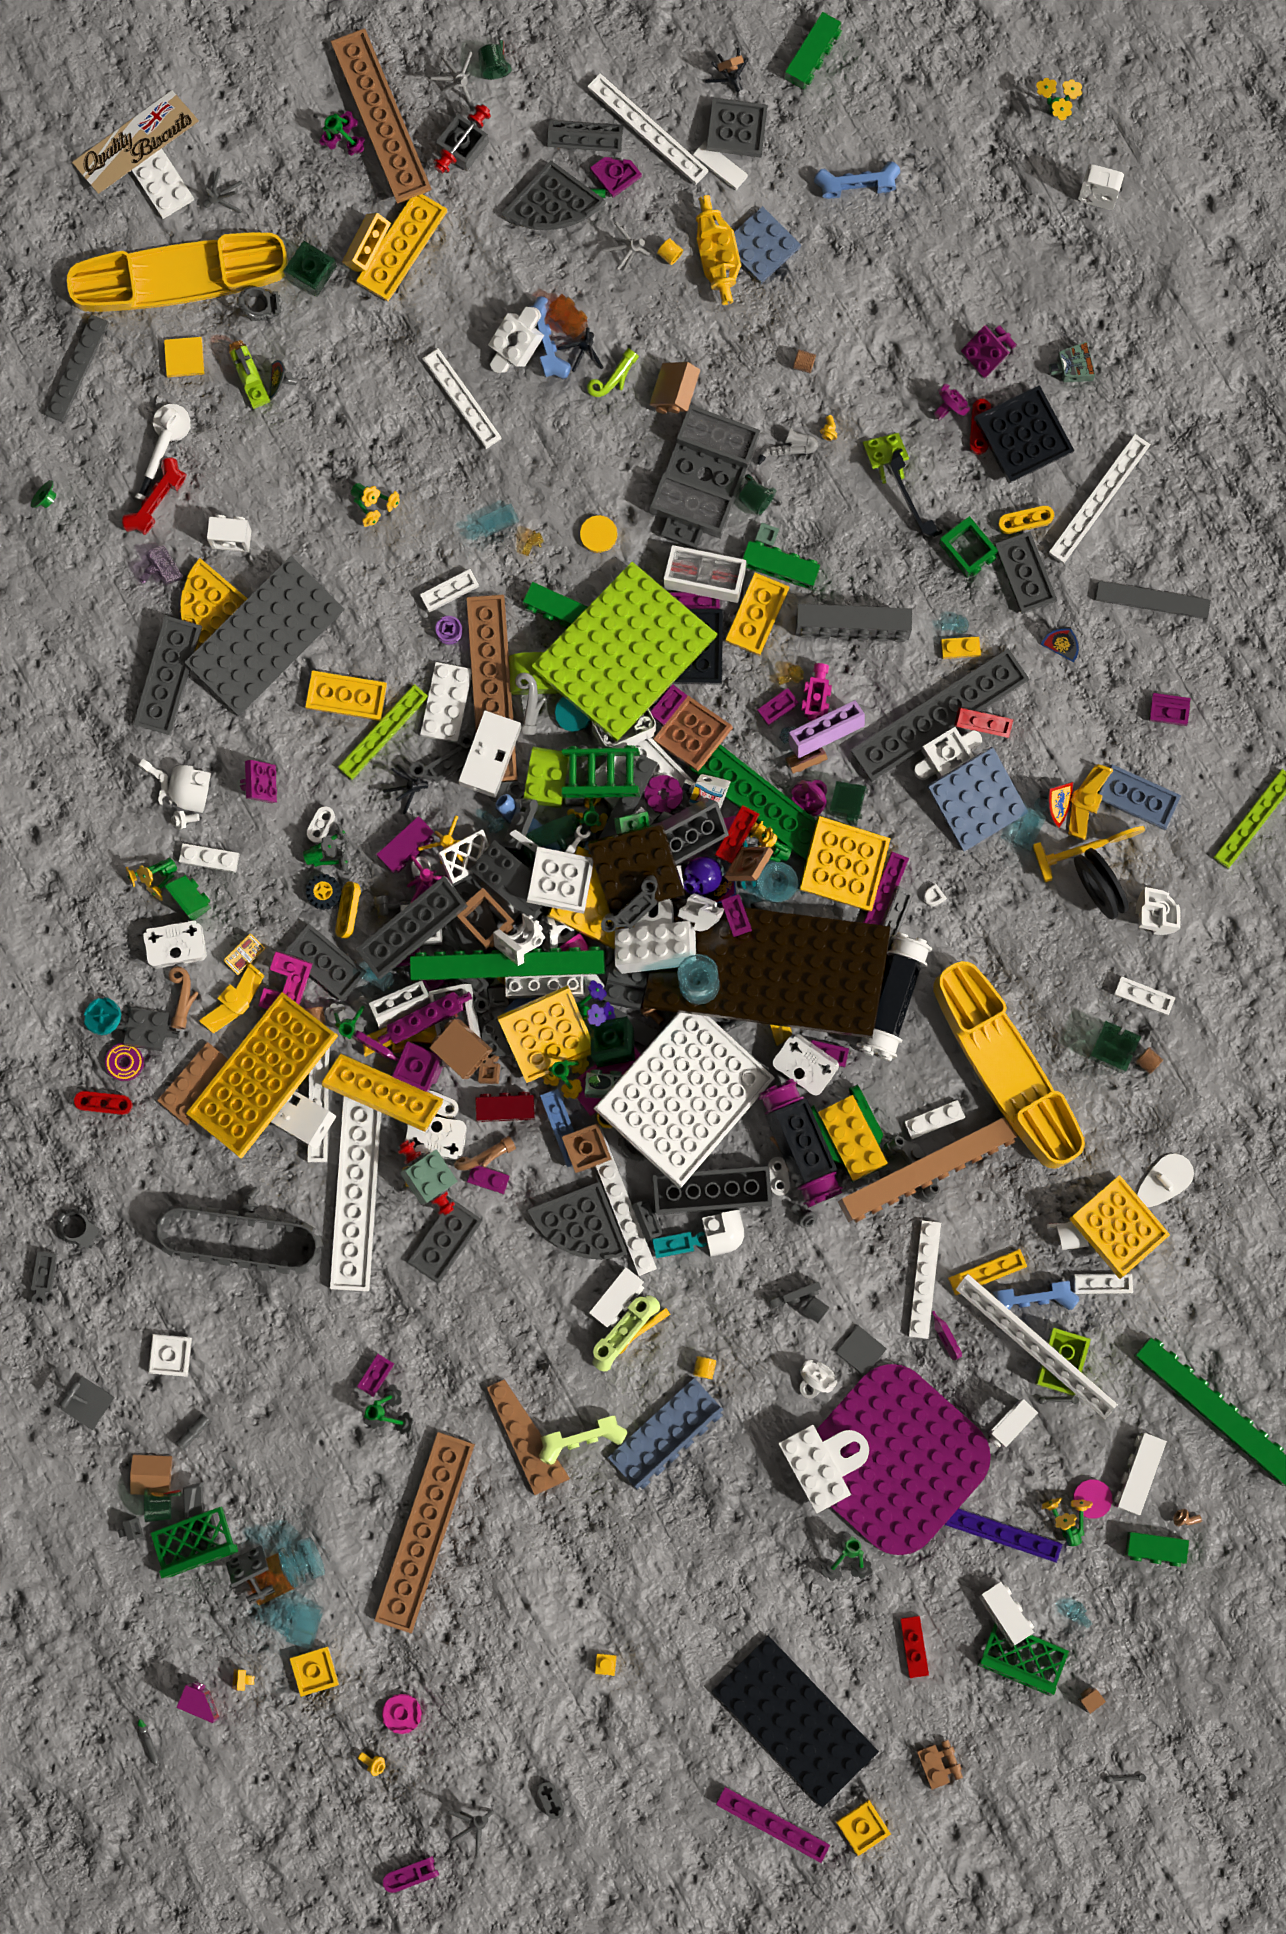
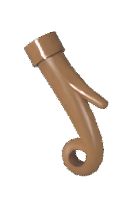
M177 966L169 971L170 981L182 983L177 1007L170 1026L176 1029H186L187 1015L193 1001L198 996V992H194L190 996V976L187 970ZM181 973L182 977L175 978L174 974Z
M507 1136L501 1139V1142L472 1159L468 1157L459 1158L455 1161L454 1167L462 1171L479 1165L486 1167L498 1156L514 1151L516 1149L511 1137Z

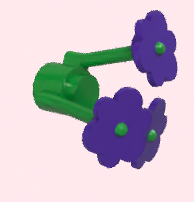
M592 980L587 987L590 994L576 1003L583 1021L587 1020L589 1024H594L595 1026H600L603 1022L612 1024V1021L615 1020L613 1006L609 1002H606L603 1008H599L597 1004L591 1005L590 1008L584 1005L591 998H597L601 1001L607 995L602 984Z

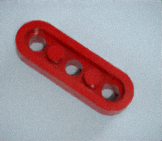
M986 399L976 400L972 407L969 447L971 452L976 455H982L988 449V444L974 420L976 415L991 409V404ZM979 406H985V410H980ZM980 441L983 445L977 446L976 442Z
M81 1091L74 1098L75 1106L81 1111L126 1115L131 1112L133 1107L131 1099L125 1095ZM84 1098L88 1099V1103L86 1105L82 1104V1100ZM103 1100L107 1101V1105L105 1107L101 1106V1102ZM122 1102L126 1103V1108L124 1109L120 1108Z

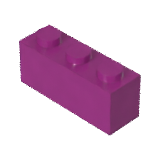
M418 816L376 855L393 874L396 871L399 873L406 867L405 863L411 859V856L416 858L421 853L418 847L431 844L435 840L433 838L435 833Z

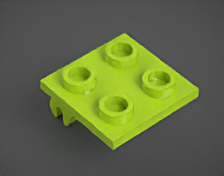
M899 433L863 441V446L872 468L879 469L882 484L886 483L884 465L889 464L893 452L902 449L903 451L900 454L903 460H909ZM902 468L898 470V474L901 479H904V472Z

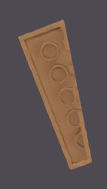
M505 1379L487 1387L534 1495L569 1480L568 1474L558 1459L552 1465L540 1460L539 1454L543 1448L542 1435Z

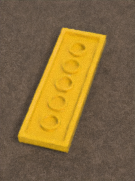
M423 194L409 199L382 240L367 271L361 272L356 283L388 302L446 215L447 208Z
M343 1054L338 1056L322 1081L323 1087L426 1132L443 1104L442 1098Z

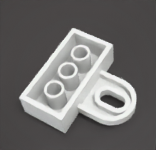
M670 899L658 902V915L656 917L650 918L648 912L633 928L615 930V966L621 974L696 965V936L694 927L690 921L674 923L673 904Z
M811 1425L779 1443L783 1454L816 1514L851 1495L842 1477L861 1467L869 1455L867 1440L863 1435L852 1430L842 1431L822 1442L814 1425ZM851 1442L859 1443L860 1451L848 1458L841 1456L840 1450L842 1447Z

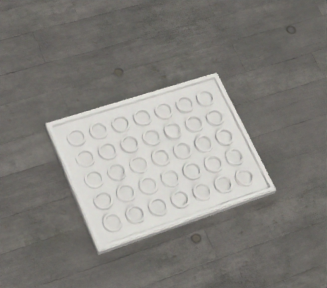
M678 1012L594 1107V1110L678 1188H681L756 1101L759 1093L763 1092L775 1077L709 1016Z

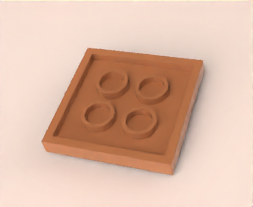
M687 696L653 740L698 772L733 727L696 700Z

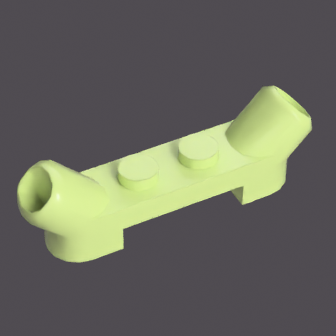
M648 1295L633 1300L627 1307L629 1309L612 1331L605 1339L601 1338L595 1345L592 1363L598 1370H610L615 1358L647 1320L659 1311L660 1304L655 1297Z
M610 1416L597 1420V1429L562 1439L560 1431L541 1437L543 1448L539 1458L541 1461L552 1465L558 1458L562 1448L568 1447V1450L580 1447L579 1443L587 1442V1445L598 1442L599 1437H605L620 1445L627 1435V1430L617 1424L616 1416Z

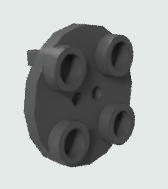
M498 1018L484 1026L482 1040L493 1049L490 1054L507 1056L513 1052L507 1038H503L505 1034Z

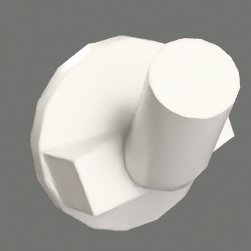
M175 811L171 817L172 825L178 830L186 828V823L200 820L198 813L185 815L184 811Z

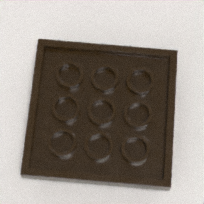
M662 822L588 842L587 845L610 913H618L642 890V882L649 875H653L657 880L658 886L655 892L657 902L685 895Z

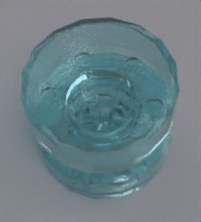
M774 862L764 867L759 878L756 880V886L759 894L764 899L770 902H783L795 894L798 887V878L791 866L783 862ZM780 878L779 883L781 886L773 887L772 879Z
M701 954L691 955L681 962L677 974L680 992L684 999L694 1004H705L713 1000L720 988L718 969L715 962L708 956Z
M311 1537L297 1542V1552L291 1545L287 1546L288 1554L284 1548L278 1550L281 1570L292 1588L299 1586L298 1579L301 1584L306 1583L305 1573L312 1580L325 1575L322 1559Z

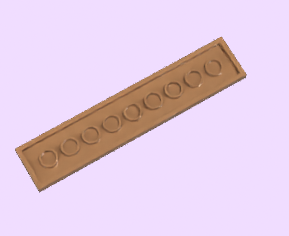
M364 28L331 41L396 203L398 204L431 191L429 181L366 29Z
M504 595L467 597L476 733L484 711L513 720ZM515 747L502 782L518 781ZM498 752L496 760L502 762L505 754Z
M440 1432L437 1433L374 1620L375 1622L412 1634L475 1444Z

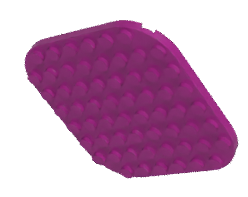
M887 1364L869 1371L816 1429L822 1442L846 1430L856 1431L867 1440L869 1455L866 1462L858 1469L842 1477L851 1495L831 1507L872 1545L892 1555H907L923 1548L981 1484L990 1466V1448L981 1430L919 1374L902 1365ZM851 1442L842 1447L840 1450L841 1456L848 1458L860 1451L859 1443Z

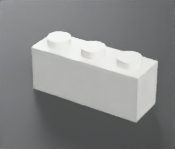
M419 981L370 1002L369 1005L377 1025L381 1029L431 1002L423 981Z
M625 1267L589 1314L608 1328L610 1325L614 1327L620 1319L618 1317L619 1313L622 1310L626 1312L627 1307L632 1303L630 1301L634 1295L638 1297L643 1291L644 1287L642 1285L644 1281Z
M1000 1582L981 1594L979 1598L1010 1646L1013 1647L1033 1634L1034 1631L1032 1629L1034 1626L1021 1613L1023 1610L1017 1601L1014 1602L1010 1595L1012 1593L1009 1587Z

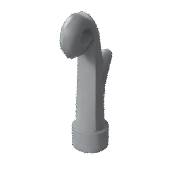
M520 673L515 679L517 687L529 689L525 716L521 723V733L532 735L536 733L537 716L546 698L542 697L538 701L535 679L528 673ZM525 679L528 681V683L522 684L521 680Z

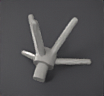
M472 52L468 53L461 72H457L449 61L443 58L444 63L453 72V77L431 76L430 80L453 81V83L443 87L442 91L458 85L462 87L468 102H471L465 85H467V77L470 75V72H466Z
M615 222V226L626 238V240H621L625 245L603 248L602 251L626 249V255L616 268L619 271L624 265L623 271H626L635 252L640 251L647 256L650 253L641 248L645 245L643 239H631L619 223Z

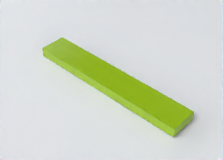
M414 684L338 766V769L353 780L428 699V695Z
M1284 769L1280 770L1213 857L1225 868L1229 869L1285 797L1286 771Z

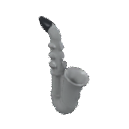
M790 428L785 443H791V446L784 445L783 447L778 446L762 450L758 458V465L765 461L767 456L814 453L818 448V441L811 435L800 434Z

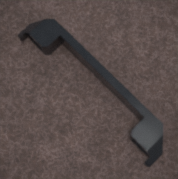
M899 449L893 452L888 466L920 532L936 537L942 534V530L938 531L933 520H927L922 523L897 472L906 465L900 454L903 450Z

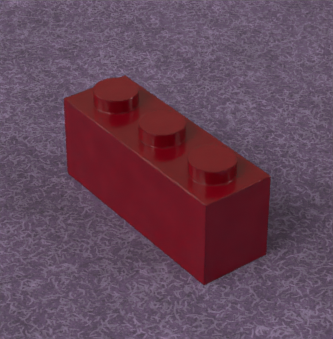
M519 1092L518 1096H511V1093H499L498 1097H491V1094H480V1097H476L477 1123L535 1120L534 1095H530V1092Z

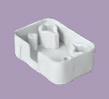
M1093 164L1088 165L1078 200L1082 203L1113 210L1124 174Z
M648 709L617 742L593 721L592 730L602 748H624L626 745H635L638 742L653 737L656 731V722Z
M196 921L146 929L147 933L143 934L147 961L155 969L175 966L176 963L181 962L186 964L202 961L207 956L203 928ZM192 927L195 930H197L196 932H194V936H191L188 933L191 931ZM154 934L159 937L155 943L150 940ZM177 947L181 950V955L178 958L171 957L170 951L172 948Z
M798 1033L792 1034L787 1039L783 1048L773 1060V1066L778 1071H781L790 1079H794V1082L797 1081L798 1085L813 1095H819L825 1089L839 1068L837 1060ZM795 1042H797V1043H798V1046H797L798 1048H796V1049L794 1050V1049L792 1048V1047H793V1044H794ZM827 1064H829V1065H830V1067H829L830 1070H828L827 1072H825V1071H824V1068H825L824 1066H826ZM797 1068H801L805 1072V1076L801 1079L794 1076V1071Z
M434 1117L426 1132L408 1125L405 1141L409 1140V1142H412L414 1139H417L419 1143L423 1144L417 1145L414 1148L416 1152L421 1151V1155H426L428 1152L437 1149L443 1159L458 1160L463 1156L467 1127L460 1120ZM439 1121L442 1123V1130L440 1132H434L431 1129L433 1122ZM455 1144L459 1150L455 1151L454 1154H451L450 1150L445 1149L451 1148Z

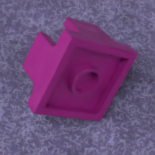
M407 1041L392 1077L425 1092H429L432 1083H437L443 1066L440 1065L442 1059L434 1051Z

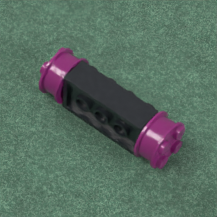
M790 1079L779 1086L775 1085L759 1093L760 1097L758 1100L763 1101L766 1108L765 1117L795 1186L798 1187L797 1190H801L805 1199L803 1204L809 1208L841 1194L843 1187H839L835 1178L836 1172L834 1171L837 1170V1167L807 1098L804 1099V1096L800 1097L796 1087L798 1082Z

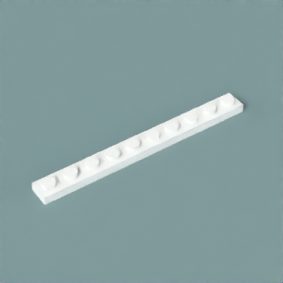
M969 1274L964 1277L956 1288L959 1293L1100 1416L1106 1419L1118 1405Z

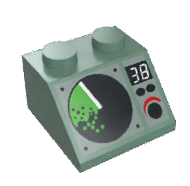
M591 1070V1073L586 1074L585 1097L602 1099L623 1076L621 1075L622 1072L610 1071V1074H602V1070Z

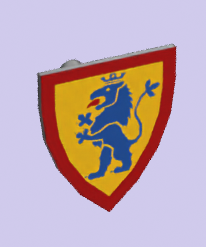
M1073 782L1049 788L1048 791L1042 790L1040 793L1041 798L1048 799V813L1057 828H1060L1069 811Z

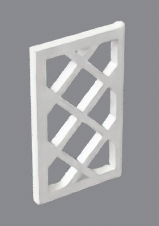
M483 829L438 852L451 884L472 874L471 870L466 869L468 859L476 862L483 854V851L485 852L490 846ZM479 835L482 840L481 845L473 842L474 838ZM464 843L468 844L466 853L458 850L459 846ZM472 846L479 849L477 859L469 856ZM449 851L453 852L451 862L445 857V853ZM457 854L464 857L462 867L454 864ZM453 867L461 870L460 875L455 878L452 874Z

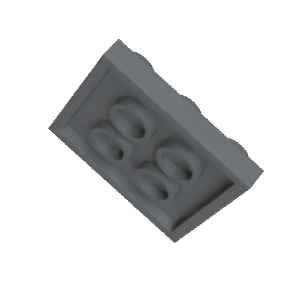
M713 98L706 151L761 158L768 105Z

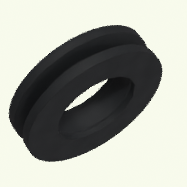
M1089 848L1085 851L1084 856L1079 854L1074 857V865L1083 886L1095 905L1107 918L1113 920L1118 917V912L1125 913L1129 910L1128 901L1120 882L1108 863L1096 850Z

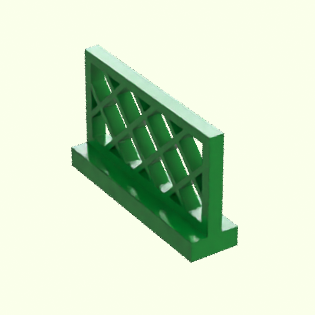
M222 1507L151 1533L161 1567L159 1571L161 1579L171 1578L239 1552L237 1545L233 1544ZM215 1513H218L220 1518L217 1526L209 1522ZM197 1520L204 1523L200 1533L192 1529L194 1522ZM207 1525L216 1529L211 1539L203 1535ZM178 1527L186 1529L183 1539L175 1536ZM219 1531L225 1535L226 1543L219 1544L215 1541ZM190 1532L198 1536L194 1546L186 1542ZM164 1533L169 1536L165 1546L160 1544L157 1535ZM201 1538L210 1542L204 1551L197 1548ZM172 1539L181 1542L177 1552L169 1549ZM184 1545L192 1548L188 1557L180 1554ZM168 1551L175 1556L172 1563L166 1565L164 1557Z
M994 1622L977 1666L1050 1697L1053 1696L1069 1651L1030 1635L1025 1638L1027 1645L1018 1649L1015 1645L1013 1646V1651L1004 1654L1000 1643L1006 1641V1638L998 1640L996 1635L998 1626ZM997 1644L1001 1656L994 1658L987 1655L990 1647ZM1041 1644L1045 1653L1035 1656L1031 1645ZM1028 1647L1032 1658L1023 1662L1018 1651ZM1053 1651L1063 1654L1061 1661L1056 1664L1053 1663L1049 1654ZM1015 1652L1020 1663L1013 1666L1008 1663L1006 1656ZM1046 1655L1051 1666L1041 1670L1037 1658ZM1034 1660L1038 1671L1031 1674L1027 1672L1024 1664ZM1050 1668L1053 1669L1055 1674L1053 1682L1045 1679L1043 1671Z

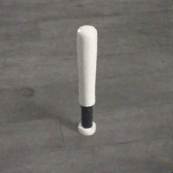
M162 429L145 472L144 482L139 493H136L135 498L142 501L146 498L149 485L155 477L172 437L171 431Z

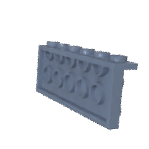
M693 1378L608 1458L636 1489L640 1487L643 1490L651 1483L649 1478L653 1474L658 1476L664 1471L665 1467L663 1465L667 1461L672 1463L680 1455L677 1452L683 1447L686 1450L694 1443L692 1438L697 1434L701 1436L709 1429L706 1425L711 1421L714 1423L723 1416L721 1411L724 1409Z

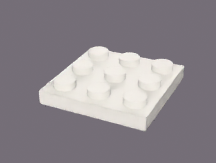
M537 847L527 902L584 914L593 868L592 858Z

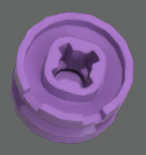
M444 616L437 622L435 626L436 635L442 643L453 645L461 639L462 625L456 617Z

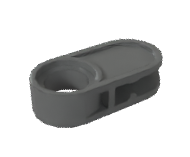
M519 781L502 782L496 798L489 796V799L497 802L502 795L509 794L517 801V799L524 797L525 787ZM519 786L522 789L521 794L518 796L512 795V787Z

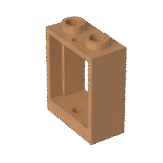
M482 888L466 902L468 907L458 914L456 918L487 950L489 947L491 949L495 947L493 934L485 940L469 923L466 917L486 899L507 921L499 928L501 931L508 935L513 931L515 922L490 894Z

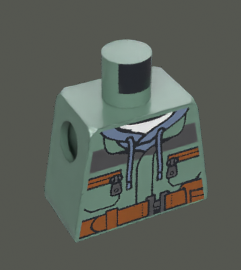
M1087 342L1059 352L1057 356L1058 362L1049 364L1050 375L1061 373L1063 382L1093 381L1095 377Z

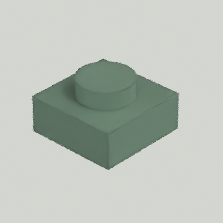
M761 523L755 541L773 547L779 533V528Z

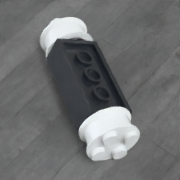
M899 932L897 936H892L893 944L891 950L887 951V955L893 959H890L887 969L890 970L888 977H884L882 982V988L884 989L879 999L873 1038L862 1037L861 1042L857 1043L862 1053L870 1056L877 1054L881 1056V1059L890 1062L892 1058H897L895 1053L898 1044L902 1043L899 1035L921 967H927L925 961L928 952L932 951V948L926 944V940L920 938L913 940L908 938V935Z

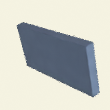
M1111 764L1110 768L1113 769V772L1098 793L1103 796L1101 802L1166 830L1181 795Z

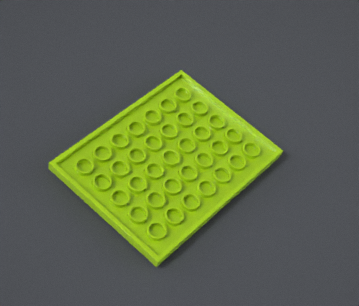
M631 562L531 666V669L617 742L717 637V633L634 562Z

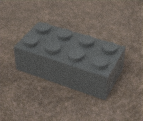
M704 798L662 821L676 865L729 836L718 802L709 798Z

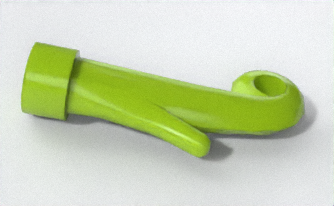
M627 348L606 384L603 385L598 379H592L587 384L588 393L593 397H602L609 393L618 382L619 390H623L628 371L639 356ZM594 384L599 386V391L593 389Z

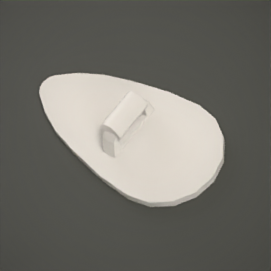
M1166 1155L1148 1173L1138 1190L1137 1196L1147 1208L1159 1205L1185 1190L1192 1182L1194 1176L1193 1166L1183 1155Z

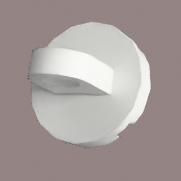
M167 404L156 411L153 417V426L158 436L162 429L171 431L172 437L170 441L172 442L181 440L188 434L191 420L188 412L183 407L177 404Z
M543 915L539 921L540 926L543 928L541 932L545 936L544 944H542L545 952H550V948H557L558 943H565L574 937V929L560 922L555 923V920L547 915ZM568 928V933L565 936H561V931Z
M813 1360L805 1361L800 1369L801 1376L804 1379L800 1385V1392L805 1398L812 1399L820 1392H831L837 1384L833 1371L821 1362L813 1363ZM807 1384L813 1387V1393L807 1390Z

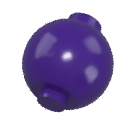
M697 857L690 861L684 871V889L689 894L707 895L714 892L722 880V871L719 863L708 857Z

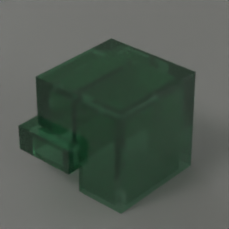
M836 781L830 807L834 817L846 819L849 825L857 826L858 819H862L863 816L861 809L865 793L868 794V788L859 784Z

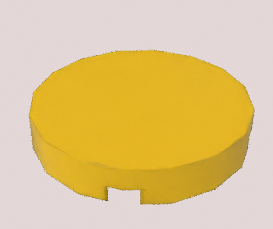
M601 515L588 518L582 524L580 530L582 544L586 549L594 553L610 550L617 540V528L614 522L608 517Z

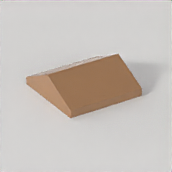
M598 1123L562 1137L575 1173L612 1160Z
M133 1455L130 1472V1494L152 1495V1492H170L172 1456Z

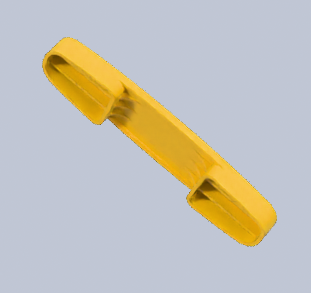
M273 233L224 234L217 240L176 244L129 254L125 251H117L76 263L67 274V287L75 306L85 312L156 308L231 295L241 292L248 286L262 287L280 281L288 271V258L283 241Z
M961 961L947 967L936 977L933 984V992L953 1034L979 1079L1012 1128L1042 1165L1057 1169L1071 1162L1082 1153L1085 1146L1084 1136L1064 1095L1059 1091H1054L1033 1053L1006 1015L1004 1000L974 964Z

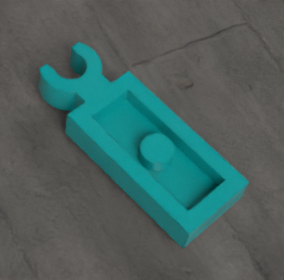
M691 1232L653 1239L656 1259L694 1252L695 1245L698 1247L707 1246V1243H700L698 1241V1238L705 1236V1233L700 1232L695 1237H692Z

